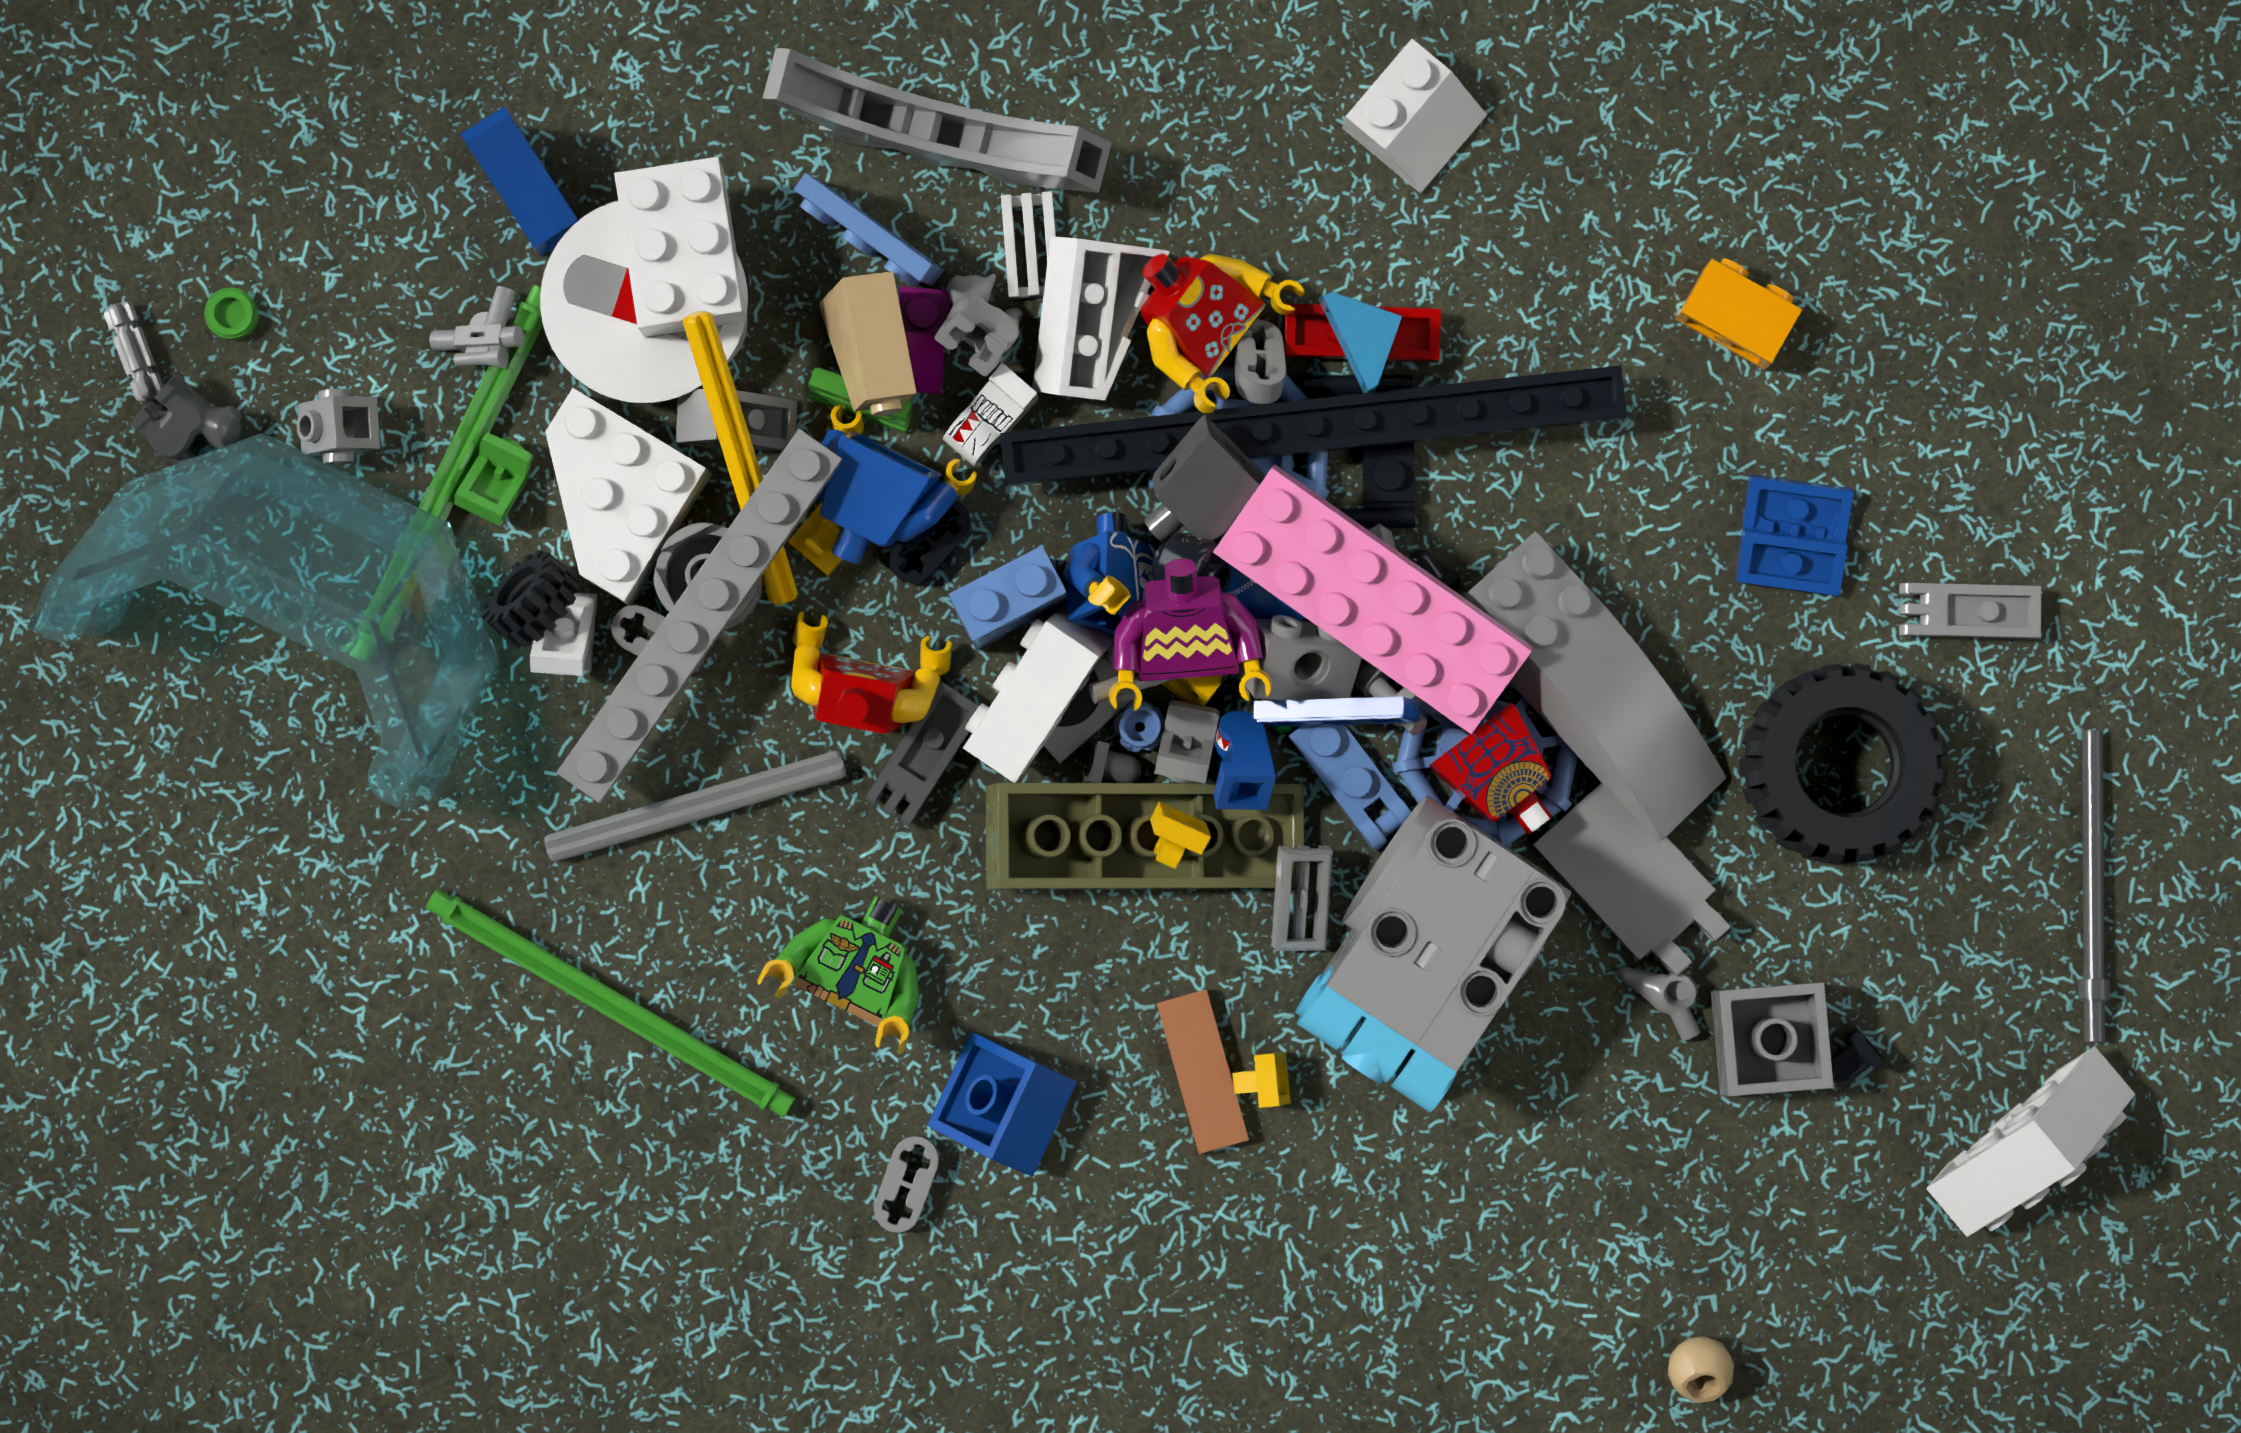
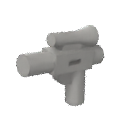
M497 286L489 312L477 313L472 317L468 326H456L452 330L432 331L429 338L432 350H460L463 353H456L454 355L456 366L489 365L506 368L508 364L507 350H509V347H520L524 340L523 331L520 326L505 327L516 292L503 286Z

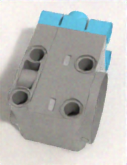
M1426 795L1394 835L1351 902L1342 923L1352 930L1323 973L1315 979L1299 1003L1295 1013L1300 1017L1296 1024L1336 1051L1341 1047L1342 1059L1379 1084H1382V1082L1387 1083L1392 1077L1390 1087L1431 1113L1448 1091L1457 1071L1517 982L1526 974L1540 954L1546 939L1562 917L1572 891L1552 879L1544 870L1458 813L1447 809Z

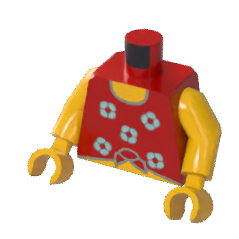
M1166 254L1156 255L1145 265L1142 272L1144 278L1155 288L1141 306V316L1148 325L1147 336L1152 361L1157 368L1184 391L1191 389L1195 392L1194 404L1202 413H1212L1217 406L1206 397L1205 390L1215 392L1222 400H1226L1229 397L1230 388L1228 384L1221 378L1211 376L1266 306L1260 298L1263 295L1269 297L1271 305L1277 313L1283 315L1291 314L1295 311V308L1281 301L1280 291L1289 290L1295 295L1302 297L1304 289L1298 282L1293 280H1285L1278 285L1271 281L1272 276L1237 258L1207 254L1200 259L1183 256L1174 264Z
M804 612L798 614L792 638L797 648L794 653L791 687L798 699L812 706L815 720L889 734L908 722H918L926 716L940 682L939 675L947 673L951 667L952 643L950 640L947 641L944 649L934 651L931 650V636L924 637L921 641L920 650L921 669L914 671L820 653L818 649L822 647L828 624L826 616H821L818 627H811L803 622Z

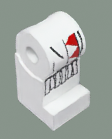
M1001 363L990 376L988 383L950 426L943 440L975 467L996 444L999 445L1001 442L1000 433L1010 432L1037 402V392L1005 364Z

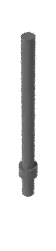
M2083 730V979H2078V1000H2084V1042H2105V1001L2110 1000V979H2105L2103 731Z

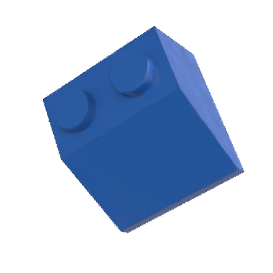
M971 1031L927 1126L993 1161L1033 1177L1077 1081Z

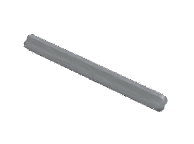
M831 751L548 834L544 837L545 848L550 860L558 862L835 781L846 776V768L842 755L838 751Z

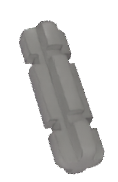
M131 302L116 303L104 311V317L109 330L116 332L117 336L113 337V341L125 373L128 377H133L134 381L130 383L134 397L138 402L153 400L164 385L159 373H153L152 367L156 366L142 327H136L135 322L139 321L135 308Z

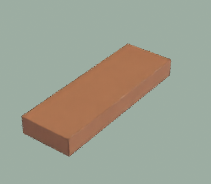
M1207 989L1156 1003L1198 1153L1202 1154L1248 1141V1134L1237 1095L1234 1094L1233 1081Z

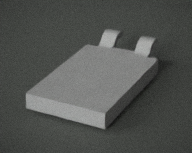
M1602 782L1532 845L1637 961L1650 951L1670 974L1674 973L1678 976L1692 963L1689 957L1672 942L1683 930L1694 922L1705 936L1713 942L1730 928V925L1705 901L1716 889L1667 836L1660 843H1657Z

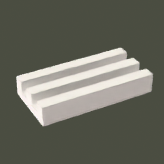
M1052 191L1032 195V193H1023L1021 196L1001 195L1009 300L1038 298L1044 295L1045 286H1039L1033 206L1043 205L1048 262L1050 237H1056ZM1022 207L1028 275V287L1019 288L1012 208Z

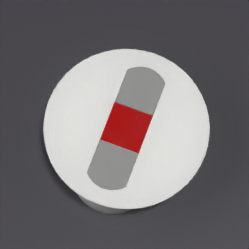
M619 202L608 203L585 215L558 242L549 258L542 279L540 293L542 323L551 348L560 362L577 380L590 389L625 402L654 403L680 397L700 387L702 383L686 331L644 337L637 327ZM737 255L747 317V283L741 261ZM747 321L716 326L727 363L734 358L743 345L747 333Z

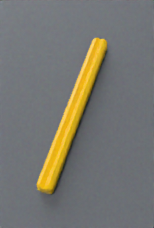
M706 310L698 311L686 316L683 320V325L736 497L742 510L763 480L714 317ZM784 545L762 575L768 600L775 605L790 602L796 599L798 595Z

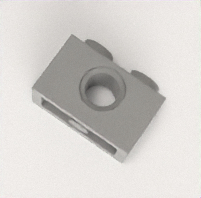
M1276 615L1272 619L1255 618L1264 658L1259 661L1260 669L1270 675L1272 689L1267 697L1264 682L1257 677L1250 678L1246 682V687L1254 698L1277 700L1350 698L1362 659L1361 656L1312 622H1300L1284 615ZM1239 665V674H1237L1241 680L1245 675L1244 665Z

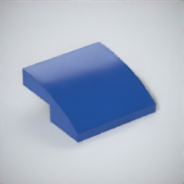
M1749 474L1736 582L1839 596L1848 549L1846 536L1854 496L1853 489Z

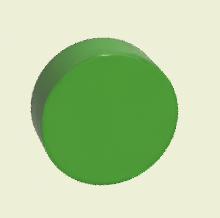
M223 288L216 291L208 299L204 316L207 326L214 334L225 340L237 341L244 339L254 331L258 323L259 311L253 298L246 292L237 288Z

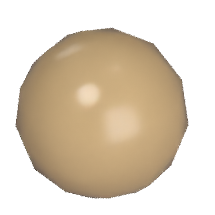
M1707 1336L1693 1337L1680 1343L1670 1355L1668 1376L1680 1396L1695 1403L1709 1402L1722 1396L1731 1386L1735 1365L1729 1352L1721 1342Z

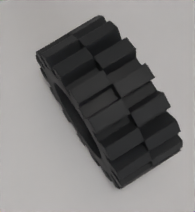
M538 550L534 556L530 553L524 556L522 564L517 561L512 565V571L508 575L504 573L499 578L500 585L492 587L489 595L492 598L485 600L483 604L485 610L481 613L484 621L511 646L517 649L521 646L524 648L530 646L533 639L538 642L544 638V631L547 629L551 632L557 626L554 622L559 617L564 618L569 612L565 608L574 604L576 600L574 594L579 591L578 579L546 550L545 552Z

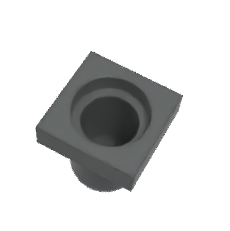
M1091 742L1082 780L1083 783H1101V781L1136 783L1139 780L1142 767L1135 757L1110 751L1109 743Z

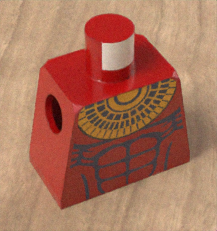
M1513 703L1509 704L1429 765L1447 785L1489 823H1493L1509 811L1525 833L1529 835L1552 817L1534 793L1535 790L1552 778L1551 773Z

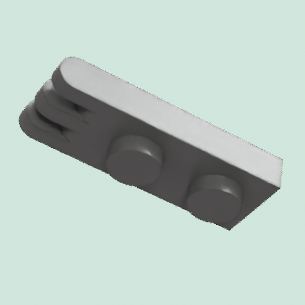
M940 681L928 713L922 720L913 722L866 795L865 800L874 805L881 798L885 788L893 792L882 811L892 816L902 799L907 801L910 805L903 812L900 822L909 827L970 732L965 729V726L979 705Z

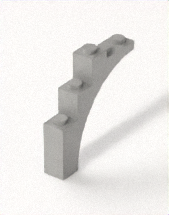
M775 48L763 94V99L819 124L820 131L849 144L897 149L931 165L972 168L1011 185L1099 193L1112 144L1079 126L1013 118L902 91L853 75L786 48Z

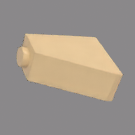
M891 271L843 277L819 305L853 411L871 410V415L874 417L901 412L902 405L916 394V388L894 273Z

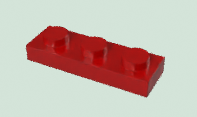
M1286 303V305L1295 308V311L1285 315V358L1347 360L1321 304ZM1377 307L1402 316L1386 361L1439 362L1441 309Z

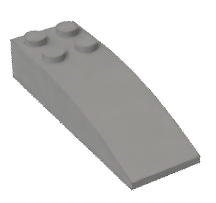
M1536 531L1463 596L1533 646L1532 652L1511 679V685L1657 843H1660L1727 778L1701 733L1640 647L1605 605Z

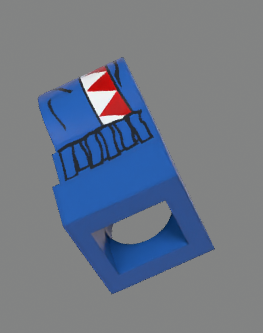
M1244 711L1228 712L1220 719L1212 754L1215 762L1220 766L1213 793L1216 809L1267 810L1276 775L1264 725L1258 723L1251 713Z

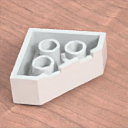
M572 388L545 433L579 574L590 583L629 606L633 604L655 568L658 556L666 540L679 529L711 477V474L705 467Z
M2095 1046L2043 1082L2044 1086L2033 1093L2023 1105L2021 1103L2017 1104L1988 1129L1989 1132L1972 1145L1968 1151L1963 1150L1945 1165L1926 1188L1966 1237L1984 1226L1990 1232L1997 1229L2014 1214L2013 1208L2020 1204L2025 1209L2031 1208L2049 1193V1186L2055 1182H2058L2062 1187L2073 1182L2087 1168L2083 1161L2095 1155L2107 1143L2103 1136L2113 1131L2126 1119L2127 1116L2124 1114L2123 1109L2131 1101L2135 1093Z

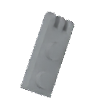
M1938 583L1899 584L1900 595H1920V604H1899V615L1920 616V624L1905 623L1899 625V636L2001 639L2041 638V586Z

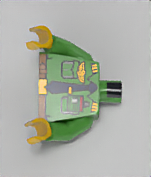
M874 896L861 924L844 915H840L837 920L833 918L821 919L795 935L775 960L769 961L764 966L757 980L758 985H761L764 978L768 976L778 978L782 985L777 990L775 997L781 998L785 995L792 982L793 985L878 1026L875 1039L876 1047L880 1048L881 1040L885 1036L892 1035L900 1040L897 1053H903L907 1045L909 1026L920 997L916 963L907 955L908 947L889 938L902 909Z

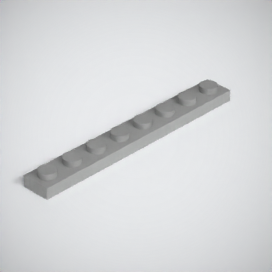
M797 430L556 772L558 775L598 803L603 802L843 462L842 458L802 430Z

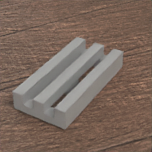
M1318 845V848L1298 846L1297 849H1291L1289 846H1278L1271 946L1275 951L1326 950L1333 850L1328 845ZM1294 861H1297L1292 939H1287L1292 865ZM1310 861H1317L1312 938H1305Z

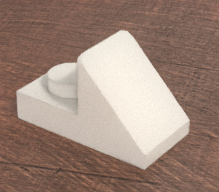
M575 593L576 600L574 604L565 608L569 611L564 618L559 617L554 622L557 626L551 632L548 629L544 631V638L538 642L533 641L530 654L531 672L583 676L584 672H591L597 594Z

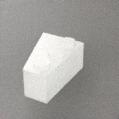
M1050 237L1032 386L1034 391L1106 400L1131 340L1127 339L1139 310H1141V306L1150 296L1147 292L1151 284L1144 278L1142 274L1143 268L1156 255L1166 254L1168 256L1170 251L1078 238Z
M1067 602L1045 623L1036 619L1020 643L1021 646L1027 649L1026 653L1018 665L1009 661L992 686L999 691V694L990 707L981 703L965 726V729L972 733L963 748L1013 783H1016L1026 772L1057 727L1079 690L1083 689L1090 678L1089 675L1107 650L1109 651L1114 643V636L1067 621Z

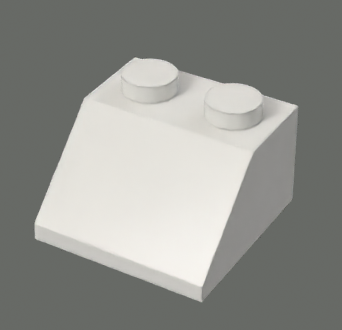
M1411 39L1345 116L1342 129L1419 193H1422L1485 119L1487 114L1450 69L1415 40Z

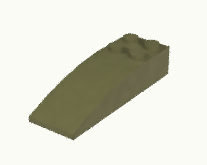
M996 783L986 786V890L1275 888L1278 846H1289L1291 849L1304 846L1303 784H1274L1267 810L1216 809L1213 795L1216 783ZM1159 801L1206 822L1211 836L1202 855L1185 848L1182 858L1175 869L1156 861L1157 854L1153 852L1160 836L1154 834L1150 818ZM1294 861L1292 865L1291 888H1295L1297 861Z

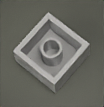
M1824 983L1711 991L1720 1095L1740 1096L1834 1088Z

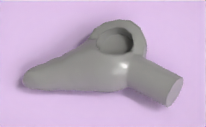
M1620 967L1617 970L1618 977L1626 985L1633 988L1650 1002L1654 1008L1671 1016L1682 1041L1689 1040L1701 1033L1689 1008L1695 1002L1698 994L1697 984L1689 975L1683 972L1678 976L1674 973L1669 975L1655 974L1631 967Z

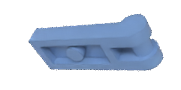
M1345 725L1301 726L1288 736L1290 741L1372 850L1377 852L1388 843L1386 838L1402 826L1411 811L1381 774ZM1379 798L1388 811L1375 821H1372L1363 809Z

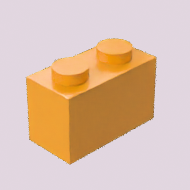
M1723 258L1719 263L1711 259L1702 271L1675 320L1765 370L1773 362L1802 309L1792 304L1794 297L1782 288L1772 284H1767L1766 288L1749 280L1747 277L1750 273L1736 262Z

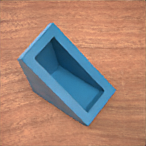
M1335 292L1328 293L1322 298V309L1362 392H1375L1402 316Z

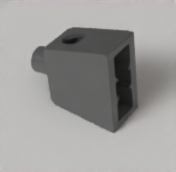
M1204 414L1152 477L1154 494L1162 504L1144 519L1145 524L1152 534L1163 543L1184 526L1196 538L1212 541L1229 530L1266 475Z

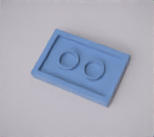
M805 173L793 189L805 198L800 205L802 209L832 228L836 222L846 227L847 229L841 237L866 255L869 254L875 257L880 252L889 260L884 268L889 272L893 271L894 275L906 284H911L915 288L919 282L933 286L945 271V269L820 179Z

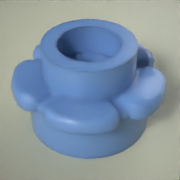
M1142 701L1140 707L1134 711L1132 702L1126 706L1124 712L1117 714L1114 721V731L1120 736V744L1125 749L1132 752H1139L1141 749L1150 751L1161 742L1163 735L1161 730L1165 726V720L1159 709L1150 708L1148 703ZM1142 722L1145 725V729L1142 732H1137L1135 730L1136 723Z

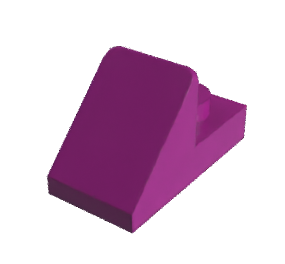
M900 286L899 304L916 393L941 395L946 348L934 338L940 327L947 320L951 309L947 291Z

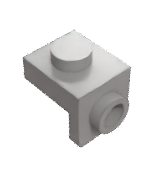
M1177 700L1170 701L1154 774L1167 776L1169 779L1179 783H1191L1194 781L1206 784L1220 711L1216 708Z

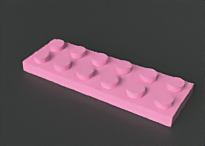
M1277 465L1270 469L1213 551L1217 556L1470 734L1473 733L1533 650V646Z

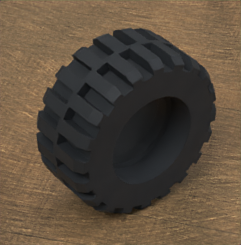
M1855 663L1850 666H1840V664H1833L1808 671L1784 683L1773 691V695L1767 701L1761 703L1753 715L1755 720L1752 726L1745 731L1742 744L1746 745L1744 757L1739 759L1740 774L1745 775L1747 788L1742 791L1747 804H1753L1758 814L1755 820L1763 830L1768 829L1777 837L1776 843L1786 850L1792 849L1802 854V858L1814 862L1824 861L1831 864H1851L1889 855L1901 849L1902 844L1909 839L1916 838L1925 828L1923 823L1928 816L1935 815L1942 801L1937 796L1940 787L1947 784L1948 770L1942 769V756L1948 755L1946 739L1939 740L1935 726L1940 725L1934 711L1927 712L1920 703L1923 697L1913 687L1906 689L1898 683L1899 677L1887 671L1881 673L1872 671L1869 665ZM1850 716L1863 720L1879 733L1889 753L1890 777L1884 792L1872 805L1856 813H1834L1819 807L1805 794L1797 777L1795 757L1802 737L1814 724L1828 717Z

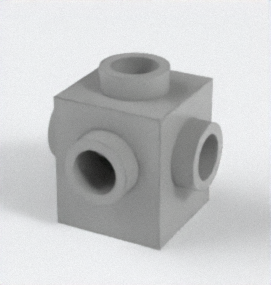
M327 389L318 391L319 399L298 404L297 433L301 439L302 456H322L324 465H344L354 463L355 454L380 449L377 397L350 396V390Z

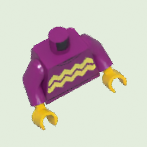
M1175 559L1165 565V580L1149 581L1146 583L1143 589L1142 600L1130 605L1115 629L1113 671L1118 673V681L1112 685L1108 694L1113 708L1116 710V696L1123 688H1130L1134 691L1133 710L1136 711L1140 707L1142 693L1134 684V673H1139V682L1239 674V665H1244L1245 675L1239 685L1241 696L1246 701H1250L1246 682L1250 678L1257 677L1264 682L1266 696L1268 697L1272 689V680L1269 674L1260 669L1259 661L1264 658L1254 616L1235 595L1223 593L1218 578L1214 576L1197 577V568L1193 561Z

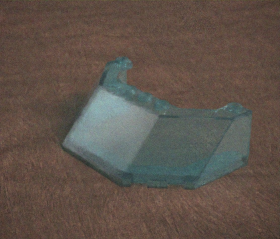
M260 433L125 482L50 577L27 626L28 629L56 642L72 641L83 634L87 636L109 634L121 624L136 589L167 579L356 671L381 739L380 746L368 771L369 786L379 799L405 812L435 801L500 662L494 644L489 640L480 615L481 608L470 577L468 573H465L455 545L457 541L449 522L265 433Z

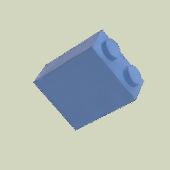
M1043 546L948 594L976 651L1062 607L1067 602V592Z

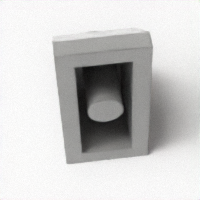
M696 389L678 397L676 443L722 449L704 390ZM736 390L754 450L783 451L796 433L797 400Z

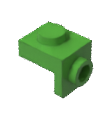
M486 433L481 440L479 456L455 493L454 504L501 526L529 479L532 454L524 450L519 443L512 439L499 438L491 433Z

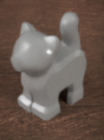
M976 274L968 276L955 275L947 285V294L952 308L947 320L940 327L934 339L948 350L957 348L962 340L969 344L976 352L970 358L969 366L981 375L987 376L998 365L1002 355L1011 348L1018 338L1019 322L1022 320L1023 314L1018 307L1010 308L1003 312L1001 309L987 303L995 283V274H991L988 277Z

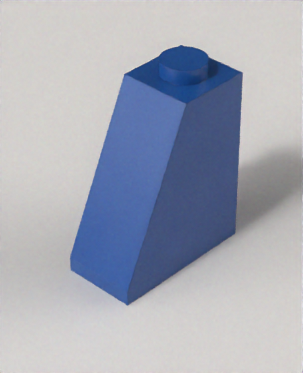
M504 106L460 135L539 255L542 256L548 251L552 254L564 234L579 220Z

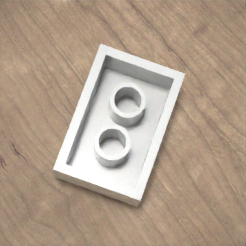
M713 157L614 173L637 327L642 335L649 337L685 331L683 325L684 318L692 313L705 310L713 315L716 326L747 321L724 168L719 158Z

